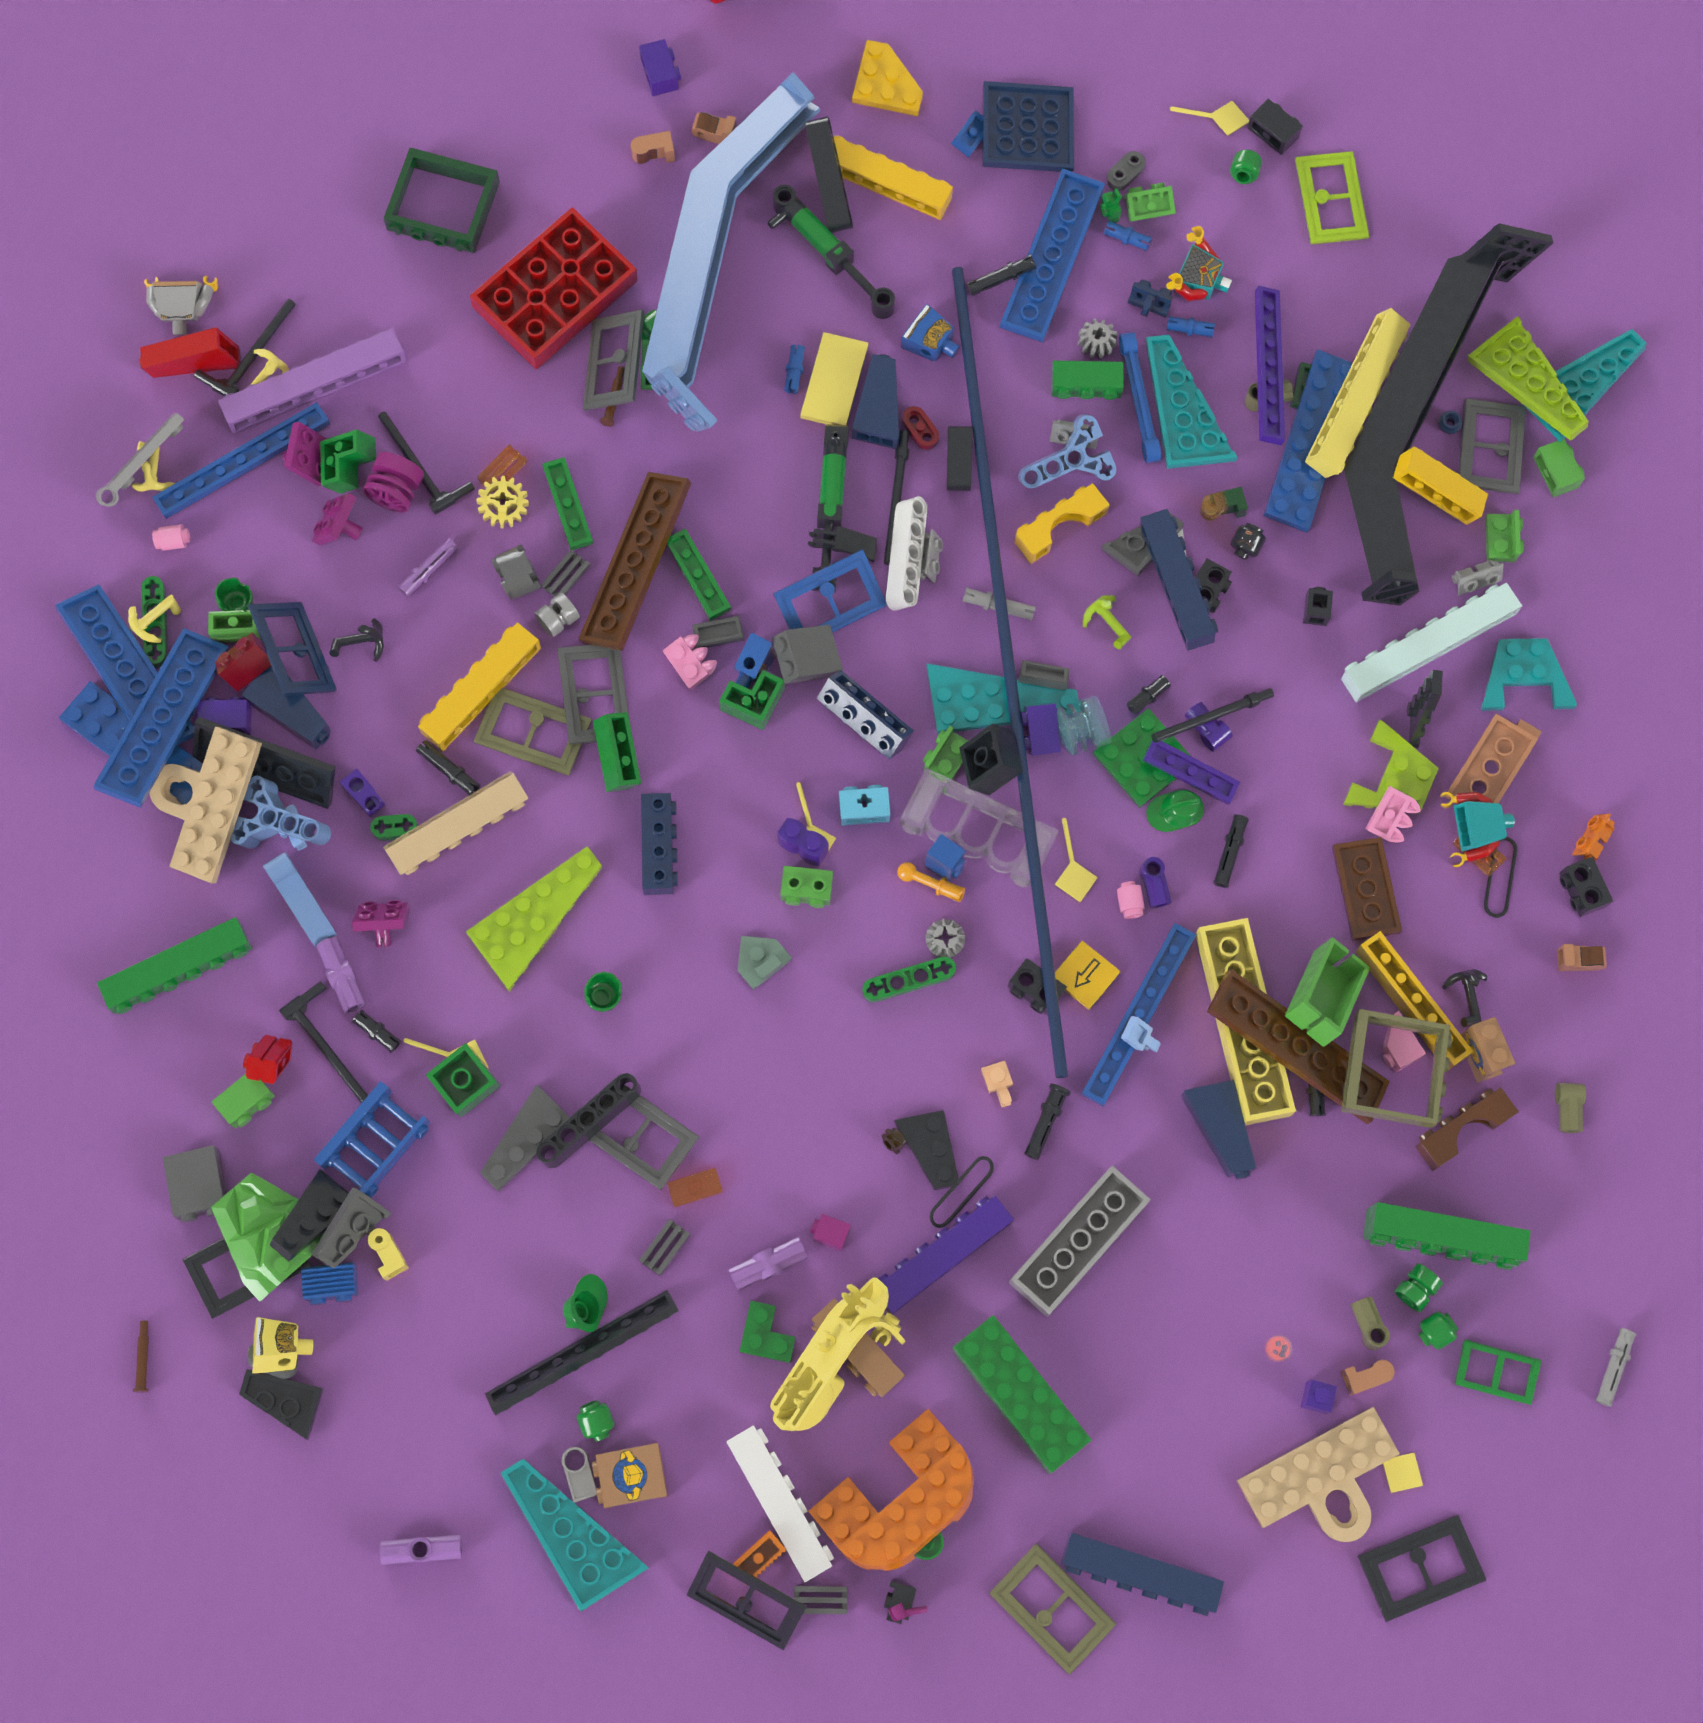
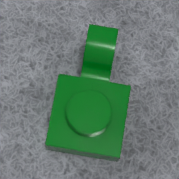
M1117 188L1114 189V192L1104 193L1100 205L1102 215L1113 223L1119 222L1122 211L1119 206L1122 196Z

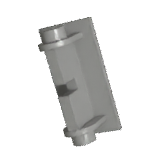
M1058 419V421L1053 420L1050 442L1067 444L1074 431V422L1062 421L1061 419ZM1084 424L1081 426V429H1085L1088 432L1089 425ZM1098 438L1089 442L1086 448L1096 449Z
M931 529L930 534L925 533L923 555L925 556L922 558L920 580H925V577H928L933 583H936V576L940 571L939 553L943 549V542L933 529Z
M1488 560L1487 562L1475 565L1476 572L1471 567L1456 571L1452 575V581L1454 584L1458 583V596L1502 581L1504 564H1499L1496 560Z

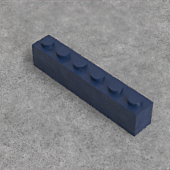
M1168 509L1140 517L1141 532L1187 651L1214 643L1218 627L1215 619H1210L1208 614L1210 606L1207 598H1202L1201 596L1202 586L1198 577L1194 578L1192 573L1194 570L1192 559L1185 555V541L1182 536L1178 537L1176 532L1178 524L1175 516L1171 517Z
M1069 1533L1060 1563L1066 1566V1572L1080 1576L1083 1571L1092 1574L1091 1580L1106 1584L1108 1579L1117 1582L1116 1588L1129 1592L1132 1591L1133 1587L1142 1590V1596L1157 1600L1158 1596L1168 1598L1167 1604L1179 1608H1182L1183 1604L1193 1606L1192 1612L1207 1617L1209 1612H1217L1224 1585L1222 1580L1074 1533Z

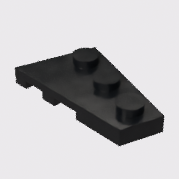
M944 1110L894 1120L933 1189L939 1190L952 1187L959 1178Z
M247 1369L239 1395L306 1440H309L323 1388L264 1373H252V1370Z

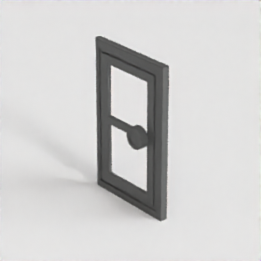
M643 310L598 318L592 321L583 410L635 402L644 320ZM630 325L627 353L623 349H618L613 354V357L599 360L602 330ZM626 361L623 390L595 395L598 365L612 362L622 364Z
M1465 399L1459 474L1461 477L1483 490L1519 494L1525 406ZM1477 414L1511 418L1509 446L1506 443L1496 445L1474 442ZM1474 447L1493 449L1499 457H1506L1508 455L1507 479L1502 480L1472 475Z
M595 645L557 648L569 745L595 743L597 741L594 729L581 730L578 703L584 704L588 702L589 697L613 695L615 713L628 712L629 717L621 651ZM608 658L612 690L588 692L586 689L581 688L576 691L572 661Z
M624 1085L622 1088L623 1092H629L631 1090L626 1085ZM639 1095L630 1106L647 1118L633 1137L627 1138L623 1146L599 1131L589 1141L661 1191L700 1136ZM606 1100L603 1108L609 1109L612 1107L614 1100ZM586 1117L584 1125H591L595 1117ZM651 1121L680 1140L658 1171L633 1154L639 1148L638 1138Z

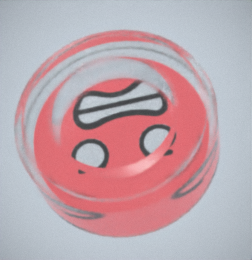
M1275 1335L1266 1342L1265 1352L1271 1360L1281 1362L1290 1357L1292 1344L1287 1337Z

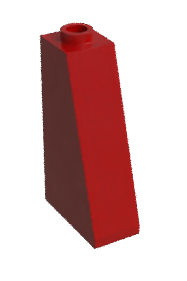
M217 327L140 347L141 357L139 358V364L153 378L192 374L198 369L203 372L236 369L240 364L239 346Z

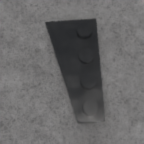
M1432 670L1428 678L1424 679L1423 685L1419 686L1417 694L1413 695L1412 701L1408 702L1407 716H1410L1409 744L1414 748H1419L1420 737L1423 738L1425 734V724H1429L1432 711H1435L1442 695L1443 671Z
M319 1169L273 1237L270 1246L287 1261L292 1260L327 1230L349 1193Z

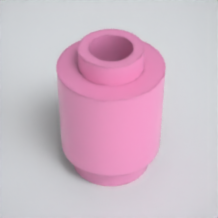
M182 524L158 527V530H153L152 533L155 548L162 549V551L186 548L187 543L190 542L189 530L184 528Z
M1135 881L1122 883L1121 887L1117 889L1120 913L1123 914L1124 919H1134L1143 916L1145 906L1141 885H1136Z

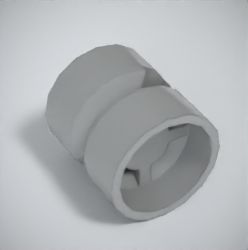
M559 593L551 599L550 606L543 605L534 612L540 625L553 638L564 630L565 624L571 625L580 618L574 605L563 593Z

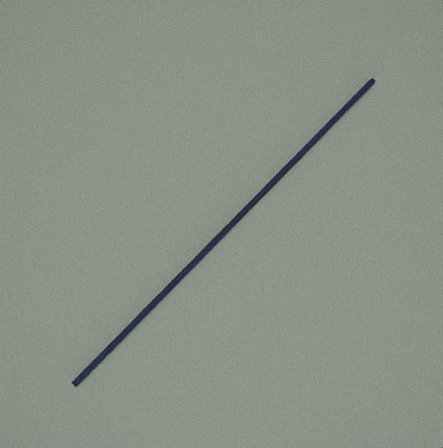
M955 267L952 269L1010 727L1014 732L1023 772L1017 776L1055 1076L1056 1078L1068 1077L965 279L963 268Z

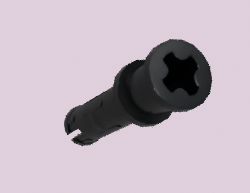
M1050 1083L1049 1085L1050 1092L1045 1103H1042L1040 1106L1042 1113L1024 1152V1155L1034 1160H1039L1056 1117L1061 1116L1063 1112L1061 1108L1066 1096H1070L1071 1093L1068 1089L1057 1084Z

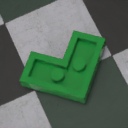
M755 1301L750 1302L740 1353L790 1363L796 1337L771 1332L776 1306Z

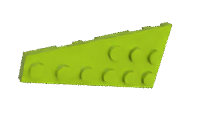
M1519 316L1468 355L1467 361L1570 441L1588 427L1589 421L1577 403L1572 401L1567 393V388L1563 383H1560L1556 377L1557 373L1541 349L1536 347L1529 331H1526L1522 326Z
M588 846L466 931L469 938L509 992L521 974L526 971L536 954L541 951L568 911L570 912L583 891L588 888L602 869V865Z

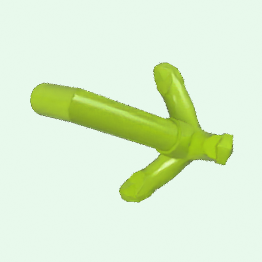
M1113 595L1101 596L1086 609L1083 616V627L1087 628V623L1091 620L1092 615L1097 612L1119 636L1113 645L1116 649H1121L1132 637L1108 610L1112 608L1111 602H1116V597Z

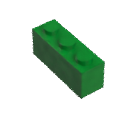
M1053 360L1051 368V396L1060 399L1070 397L1092 399L1100 397L1114 400L1121 398L1124 388L1123 362Z
M628 712L605 714L594 720L593 725L606 792L629 790L642 784Z

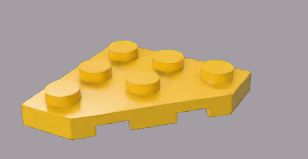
M867 40L852 96V103L918 116L923 98L921 88L889 44Z

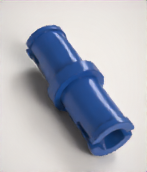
M1112 221L1108 222L1107 227L1115 229V231L1106 228L1104 231V235L1118 239L1124 245L1130 244L1144 251L1148 250L1149 245L1141 241L1143 240L1150 244L1152 241L1151 236L1136 232L1133 227L1129 226L1126 228Z
M1169 315L1167 331L1187 333V336L1195 334L1213 338L1215 323L1197 321L1193 317L1184 319Z
M795 344L790 346L789 362L785 366L787 375L784 391L790 394L792 390L793 394L799 392L800 375L804 371L802 363L805 347L802 345H797V349H795Z

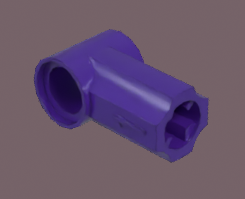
M1201 701L1195 704L1185 714V717L1189 720L1207 713L1209 710ZM1216 719L1195 727L1200 733L1203 744L1212 752L1233 737L1230 728L1222 720L1218 721Z
M1158 857L1147 858L1140 868V877L1144 882L1150 908L1164 907L1172 903L1164 874L1165 865ZM1146 866H1155L1158 870V874H1149L1146 870Z

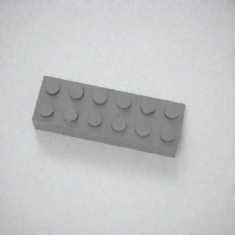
M1111 1166L1011 1278L1009 1284L1042 1314L1048 1317L1151 1199L1114 1166Z

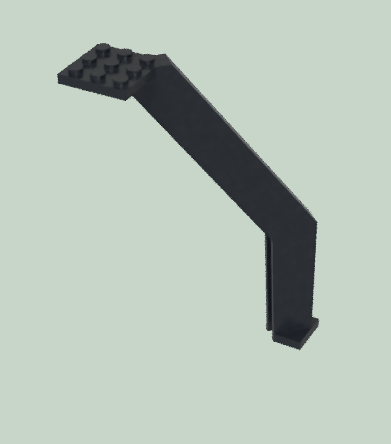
M1498 223L1462 255L1447 259L1344 467L1372 584L1361 592L1363 601L1400 606L1419 592L1397 480L1393 478L1399 456L1411 448L1493 281L1497 280L1506 283L1554 243L1552 235Z

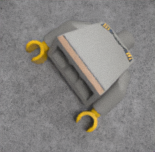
M204 276L203 287L202 283L198 281L160 282L155 277V282L150 284L148 279L144 280L147 287L146 302L161 321L172 322L173 335H187L186 322L198 321L209 305L213 292L218 290L216 277L212 283H208V276Z

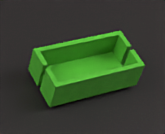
M1333 937L1314 950L1285 1014V1017L1300 1029L1306 1028V1033L1323 1047L1343 1033L1370 969L1366 963L1354 954L1336 967L1333 966L1349 953V950Z

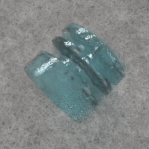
M1096 695L1079 700V712L1076 711L1071 703L1067 704L1068 715L1062 706L1056 708L1059 736L1070 756L1078 754L1077 743L1081 751L1086 752V740L1090 739L1095 748L1110 744L1112 741L1105 713Z

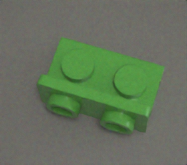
M1164 183L1152 184L1150 190L1144 191L1142 186L1128 189L1129 193L1123 195V199H1126L1129 222L1176 214L1172 186L1165 187Z
M1513 510L1511 514H1487L1485 516L1487 561L1515 562L1519 555L1523 553L1524 541L1520 540L1523 518H1520L1519 510Z
M951 726L946 731L942 730L935 741L937 746L934 751L929 750L923 759V763H925L924 772L947 786L950 785L963 764L959 747L968 741L954 733V728Z

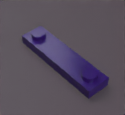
M1152 740L1142 760L1227 805L1231 803L1240 784L1238 780L1163 741L1154 743Z

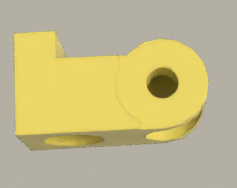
M374 1229L368 1236V1244L378 1253L384 1266L378 1268L382 1278L387 1281L409 1269L393 1237L384 1229Z

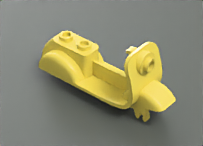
M878 1278L870 1279L860 1290L852 1284L846 1286L850 1293L843 1292L841 1294L843 1300L837 1303L827 1315L770 1404L771 1409L775 1412L773 1421L780 1429L787 1431L806 1430L818 1424L827 1415L844 1387V1381L837 1372L852 1349L868 1330L875 1327L870 1337L875 1342L879 1340L883 1346L889 1344L891 1336L901 1345L906 1342L899 1334L902 1329L899 1325L900 1320L888 1312L886 1315H883L888 1304L889 1294L887 1286Z

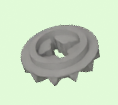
M943 918L933 922L927 930L926 944L934 955L950 958L957 955L963 949L965 934L962 926L958 925L954 920ZM944 929L948 936L953 937L949 939L947 948L943 940L937 939L942 936Z

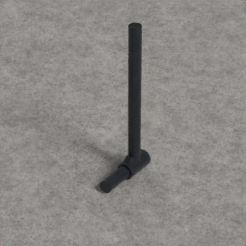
M290 299L285 302L229 379H215L199 369L195 372L194 378L212 387L213 391L222 396L239 392L236 384L258 356V354H254V350L265 347L296 304Z
M383 411L378 415V418L405 458L422 469L424 473L422 483L432 496L429 506L435 515L455 504L456 500L475 490L473 484L469 481L451 493L440 492L388 414Z
M319 981L304 994L295 997L279 1011L287 1021L297 1020L362 1103L368 1094L304 1014L308 1006L307 1003L327 989Z

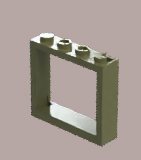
M1359 1009L1354 1015L1341 1112L1427 1128L1436 1126L1437 1122L1441 1121V1115L1443 1114V1107H1440V1099L1445 1096L1446 1082H1443L1444 1072L1447 1073L1450 1059L1446 1057L1447 1048L1451 1047L1453 1040L1451 1039L1452 1033H1449L1450 1025ZM1367 1024L1436 1036L1426 1117L1356 1105Z

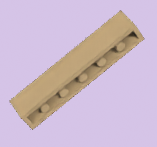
M509 771L383 846L399 874L405 873L409 875L419 868L418 864L423 861L431 862L440 856V851L447 847L450 850L461 844L460 839L469 835L472 837L483 830L482 826L489 822L494 824L504 818L503 814L510 809L516 811L525 805L524 801L529 798L514 773Z

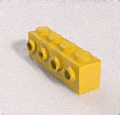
M1415 446L1399 456L1393 476L1395 480L1466 525L1482 517L1488 493Z

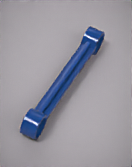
M1134 332L1119 334V349L1121 356L1124 357L1142 439L1143 459L1145 463L1159 462L1161 460V449L1159 440L1155 437L1137 355L1136 335Z

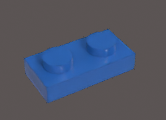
M976 110L951 142L954 147L968 158L983 139V116Z

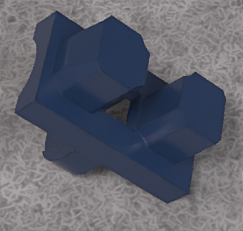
M1144 279L1140 280L1139 283L1134 282L1127 303L1142 308L1140 313L1142 316L1147 317L1149 312L1166 318L1173 300V296H1171L1172 291L1167 288H1160L1159 291L1151 288L1150 282Z

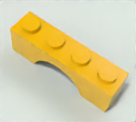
M1093 483L1087 487L1082 486L1068 500L1066 498L1060 500L1051 511H1044L1031 524L1028 525L1026 523L1019 527L1016 531L1014 543L1030 564L1050 552L1052 546L1050 533L1054 527L1065 521H1077L1090 526L1107 515L1110 504Z

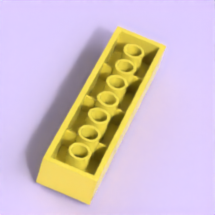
M1248 918L1199 927L1196 932V940L1211 1002L1225 973L1230 969L1266 993ZM1216 1019L1230 1080H1234L1245 1126L1291 1117L1296 1112L1285 1067Z

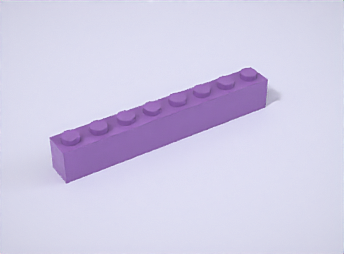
M393 328L381 330L370 338L357 340L353 345L338 348L329 355L316 357L307 364L292 367L288 372L270 376L266 381L259 384H251L237 393L227 394L218 400V403L232 434H235L407 361Z

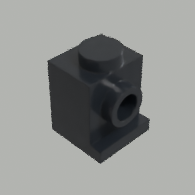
M1324 587L1308 589L1305 598L1304 624L1327 626L1331 618L1333 591L1326 590Z
M890 1581L889 1587L894 1588L893 1593H887L884 1608L889 1609L899 1603L903 1604L905 1610L912 1608L916 1588ZM889 1611L887 1612L886 1620L902 1624L903 1619L893 1621Z

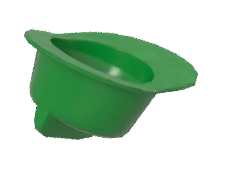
M1173 791L1160 795L1149 803L1146 811L1147 820L1158 831L1171 832L1195 825L1202 819L1204 804L1201 798L1192 791Z
M586 1274L581 1277L573 1295L566 1299L563 1305V1314L566 1319L565 1327L581 1329L585 1332H593L598 1328L608 1300L607 1288L600 1277L594 1274Z

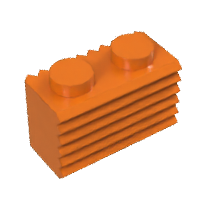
M769 1530L738 1558L733 1565L758 1578V1574L766 1571V1567H770V1563L774 1564V1560H778V1556H782V1552L786 1553V1548Z

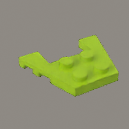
M1379 720L1370 742L1389 749L1393 753L1378 789L1374 792L1352 783L1343 805H1358L1373 809L1378 807L1388 787L1391 786L1411 796L1422 810L1439 768L1385 722Z

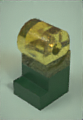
M1242 487L1205 496L1200 507L1201 516L1208 521H1213L1220 515L1234 512L1236 518L1246 516L1248 506Z

